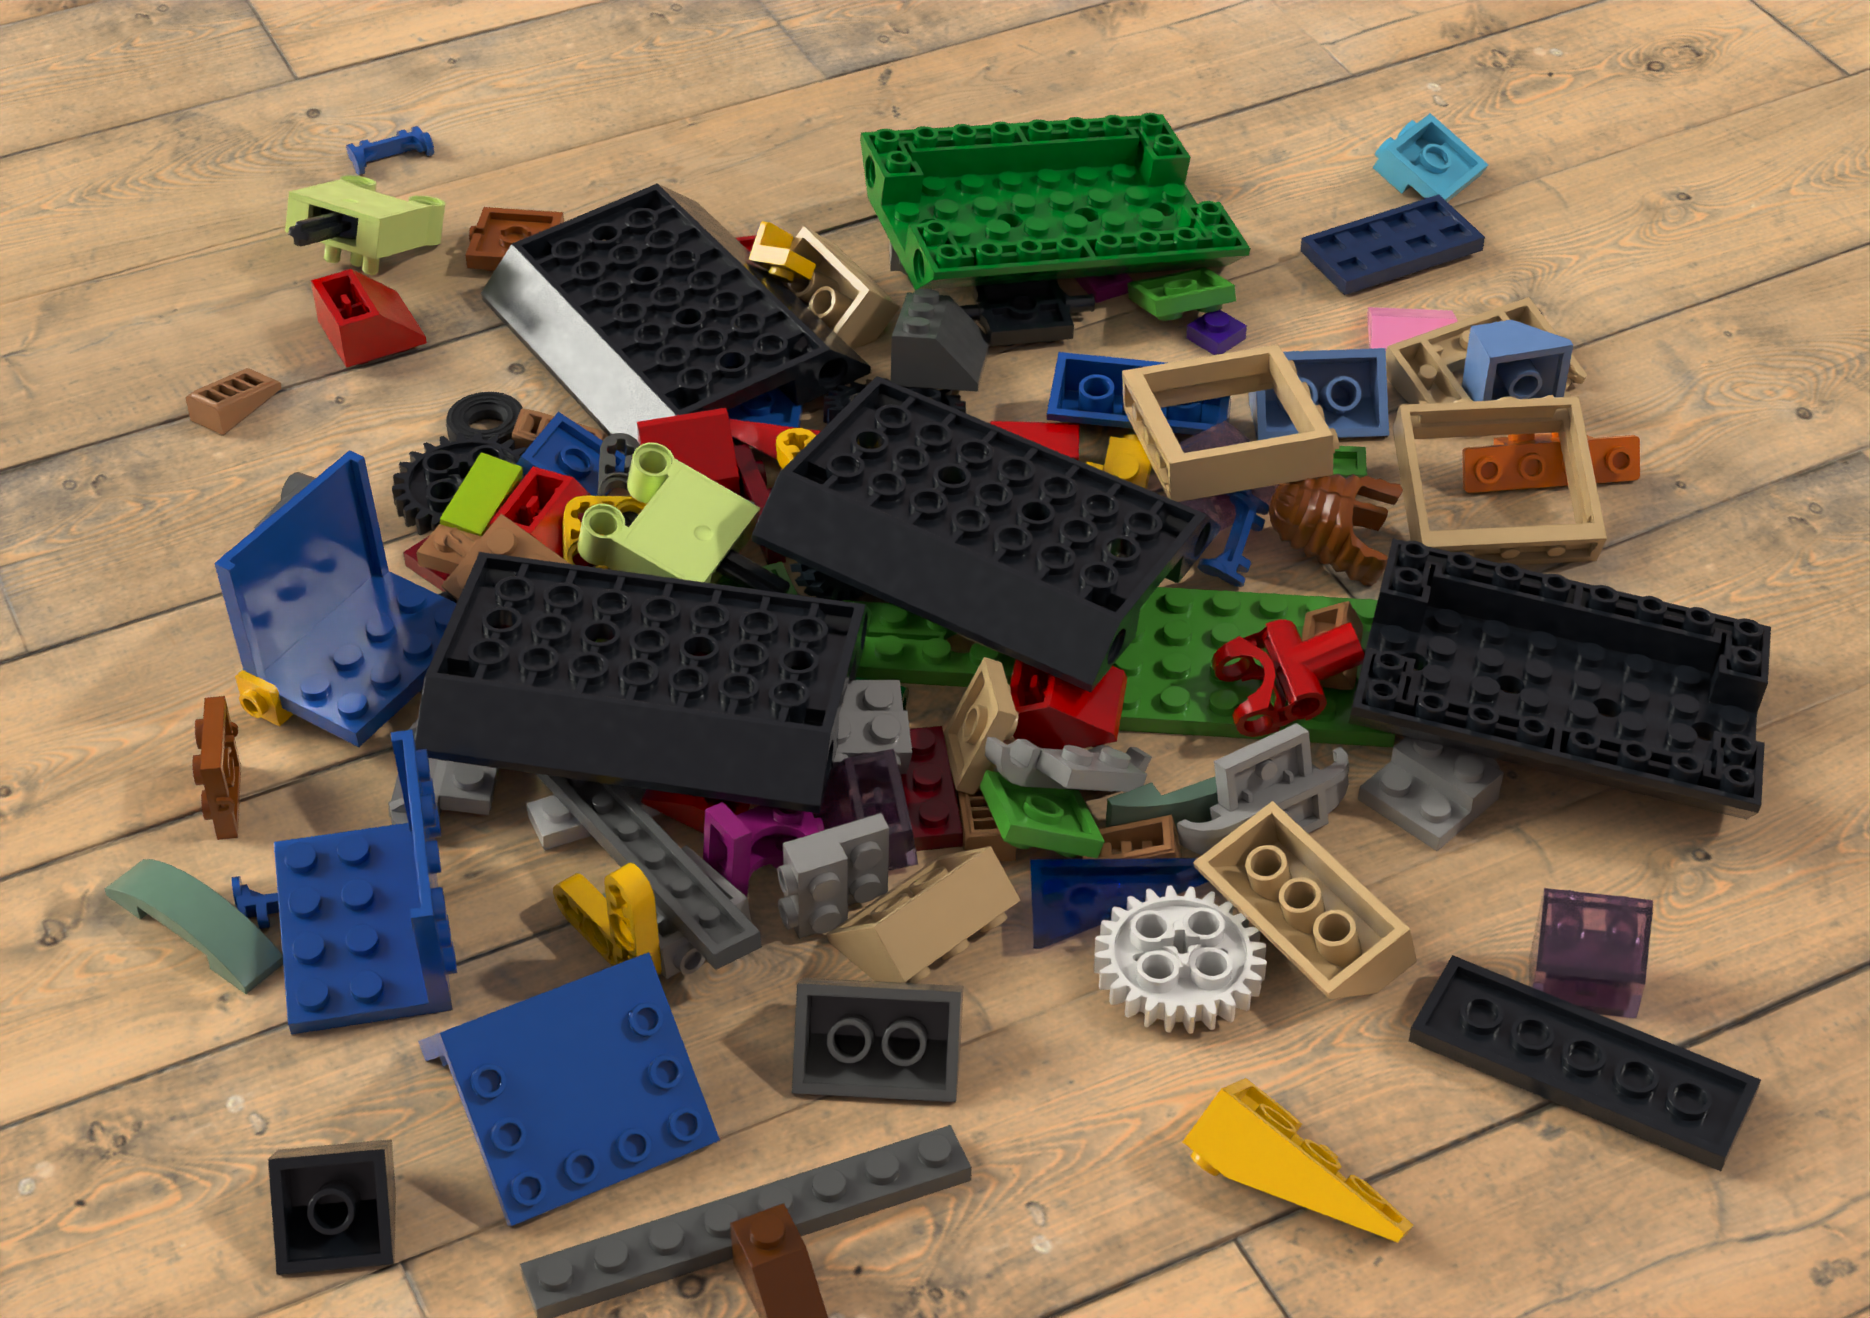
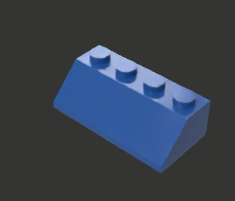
M1058 352L1047 409V420L1133 429L1124 411L1122 371L1165 364L1166 362ZM1232 396L1162 407L1161 410L1173 433L1227 438Z

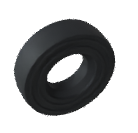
M479 392L463 397L454 403L447 413L446 428L450 442L456 441L458 433L462 432L466 440L472 439L477 432H481L482 440L487 441L493 435L498 434L500 444H503L512 439L514 426L523 407L515 398L499 392ZM484 419H496L503 422L498 427L488 430H478L470 427L473 423Z

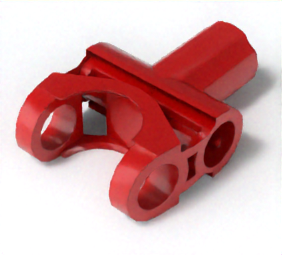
M1279 619L1266 623V627L1260 632L1245 638L1238 636L1227 642L1215 652L1211 663L1214 673L1219 680L1225 682H1234L1241 679L1242 682L1251 679L1263 681L1258 690L1248 696V700L1241 703L1232 715L1236 729L1240 734L1258 737L1278 732L1281 726L1297 719H1306L1308 721L1319 715L1327 704L1320 681L1363 664L1365 654L1351 622L1302 642L1296 625L1292 621ZM1241 658L1235 664H1232L1230 666H1224L1228 661L1232 659ZM1253 658L1259 660L1264 668L1256 664ZM1272 689L1275 692L1276 699L1274 706L1270 701ZM1263 715L1257 720L1246 721L1253 716Z

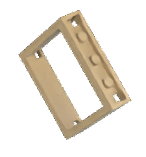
M1279 344L1122 371L1124 411L1167 497L1171 500L1181 502L1301 481L1307 478L1312 479L1333 475V454L1335 449H1339L1337 433L1334 428L1329 429L1325 422L1322 407L1314 404L1308 384L1300 381L1294 361L1286 358ZM1273 389L1297 429L1298 434L1184 453L1161 408Z
M1547 395L1542 398L1533 399L1503 397L1491 401L1459 399L1449 403L1419 401L1418 404L1399 405L1392 430L1411 541H1417L1428 547L1449 552H1465L1475 558L1496 563L1525 565L1597 561L1607 536L1579 396L1554 397L1553 395ZM1558 432L1576 524L1429 530L1414 439Z

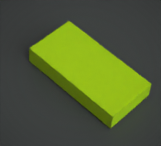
M481 452L442 514L440 525L451 528L456 527L461 531L483 536L490 527L489 522L522 480L523 468Z

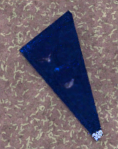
M1198 858L1031 859L1030 888L1033 949L1044 948L1101 925L1102 920L1111 921L1112 908L1114 906L1126 910L1127 897L1129 896L1138 899L1142 903L1145 902L1146 889L1153 890L1160 898L1165 897L1167 886H1172L1176 894L1185 892L1189 886L1195 888L1209 881L1194 867L1193 862Z

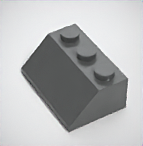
M918 289L914 293H907L892 334L890 382L905 387L978 392L990 348L987 335L951 296L939 295V292L933 289Z
M802 978L797 983L792 1093L956 1102L964 986Z

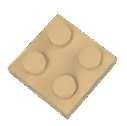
M986 657L983 658L944 731L948 759L956 790L975 795L985 771H993L995 768V764L987 760L985 756L987 737H996L1002 742L1005 739L1008 740L1013 736L1018 724V712L1015 710L1010 693L1011 688L1007 682L1002 662Z

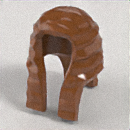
M1333 474L1279 484L1271 498L1269 505L1270 522L1273 529L1279 534L1280 540L1289 542L1293 549L1302 548L1306 556L1316 557L1320 564L1331 565L1335 572H1345L1350 580L1372 586L1378 581L1386 568L1387 555L1368 547L1353 533V526L1379 531L1388 516V510L1385 507L1355 500L1356 495L1395 505L1403 489L1400 484L1389 483L1381 478L1374 479L1369 476L1359 478L1354 474L1346 478L1340 474Z

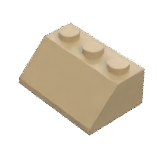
M803 226L793 240L790 250L816 264L812 279L794 277L792 283L781 282L852 349L876 341L900 309V306L835 243Z
M991 846L939 856L827 933L826 936L836 949L874 981L916 984L931 973L928 966L940 957L942 960H946L964 951L970 945L967 938L978 930L981 933L987 932L1002 924L1008 918L1005 911L1018 903L1020 898Z

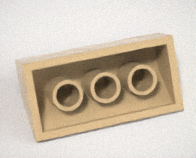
M1271 801L1193 862L1194 867L1329 999L1377 994L1417 962L1411 929L1274 801Z

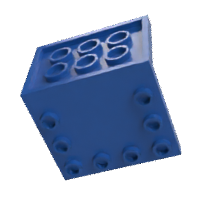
M350 450L214 563L243 670L275 685L278 689L283 709L357 747L366 742L423 689L426 672L457 604L389 571L365 458Z
M412 729L391 732L408 823L274 842L287 1018L291 1035L453 1010L449 974L457 973L454 943L451 939L448 914H446L443 887L438 886L437 873H441L438 842L433 840L435 837H441L439 812L435 801L433 780L430 776L427 749L416 750Z
M649 952L418 1041L425 1061L440 1057L442 1065L449 1066L508 1226L521 1223L720 1141Z

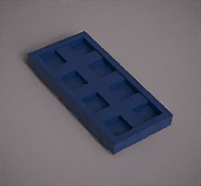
M1435 195L1302 237L1300 251L1344 295L1482 251L1485 236L1440 195Z

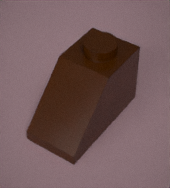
M784 1203L730 1223L733 1264L759 1318H828L807 1247Z

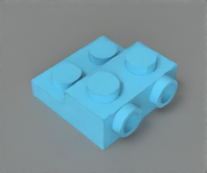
M1430 113L1418 123L1411 120L1400 131L1396 140L1391 137L1385 140L1375 152L1378 160L1373 169L1401 194L1412 187L1424 199L1440 195L1449 202L1479 178L1488 167V164Z

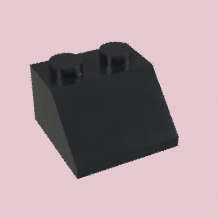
M392 1139L278 1149L268 1159L277 1275L394 1264L396 1188Z

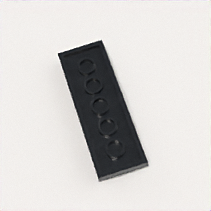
M1453 955L1411 1026L1409 1042L1719 1171H1722L1757 1095L1761 1082L1759 1078Z

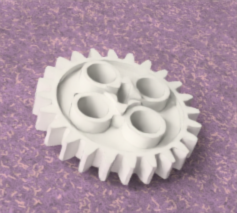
M1167 886L1165 897L1159 898L1153 890L1146 889L1145 902L1142 903L1138 899L1129 896L1127 897L1126 910L1114 906L1112 908L1111 921L1102 920L1100 936L1095 938L1094 973L1099 974L1100 990H1110L1109 1003L1115 1005L1126 1001L1125 1016L1129 1018L1141 1011L1145 1014V1027L1152 1025L1158 1018L1164 1020L1165 1031L1169 1033L1174 1028L1176 1022H1183L1187 1032L1193 1033L1195 1021L1201 1020L1210 1030H1214L1217 1015L1229 1022H1233L1236 1008L1248 1011L1250 1009L1251 996L1259 997L1261 981L1265 980L1267 963L1265 960L1266 943L1259 942L1260 931L1256 927H1248L1249 920L1242 913L1233 916L1234 905L1229 901L1224 902L1220 906L1214 904L1215 892L1210 891L1203 899H1198L1195 896L1194 887L1189 886L1184 896H1177L1174 888Z

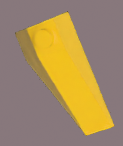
M1247 1078L1221 1088L1182 1141L1193 1150L1190 1155L1191 1159L1200 1168L1213 1176H1218L1221 1173L1228 1179L1395 1242L1403 1239L1414 1226L1366 1181L1355 1175H1350L1346 1179L1338 1172L1341 1168V1164L1337 1160L1339 1157L1326 1145H1318L1309 1139L1303 1140L1296 1133L1302 1126V1123Z

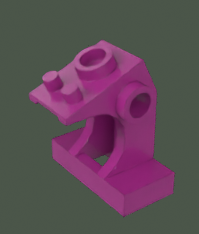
M722 802L705 809L703 860L748 898L749 879L752 873L760 867L770 864L776 869L782 866L783 843L824 831L823 821L821 818H814L811 812L762 805L735 815Z

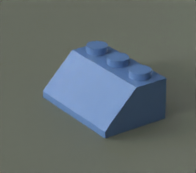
M1386 348L1283 352L1288 360L1294 361L1298 378L1301 382L1308 384L1312 401L1315 405L1322 407L1326 424L1329 429H1335L1338 438L1389 436ZM1273 389L1248 393L1257 441L1298 434L1297 429Z

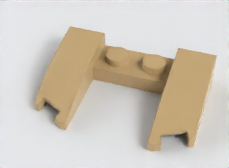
M1530 297L1387 346V378L1409 404H1418L1419 401L1449 403L1459 399H1470L1452 372L1463 369L1465 366L1471 326L1515 320L1555 335L1557 333ZM1571 355L1564 397L1571 396L1566 390L1572 382L1582 384L1587 376V373L1573 355Z

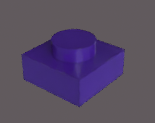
M1221 310L1207 312L1187 325L1186 339L1213 355L1223 354L1246 339L1247 325Z

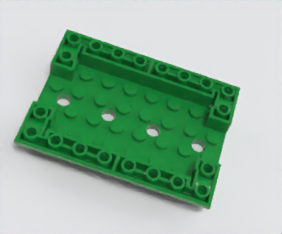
M1144 113L1139 116L1122 117L1108 115L1105 118L1090 119L1071 117L1067 120L1057 121L1035 119L1024 123L995 122L991 125L975 126L958 124L954 127L942 128L921 126L909 130L879 129L876 132H861L860 142L867 197L915 290L1221 267L1245 258L1250 253L1251 248L1222 204L1212 201H1203L1197 204L1186 187L1185 182L1191 157L1163 114Z

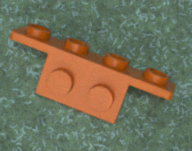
M1558 432L1537 435L1535 433L1508 435V437L1494 438V445L1466 447L1462 451L1463 489L1467 493L1568 486ZM1587 435L1596 483L1634 481L1640 478L1639 437L1625 435L1593 438Z

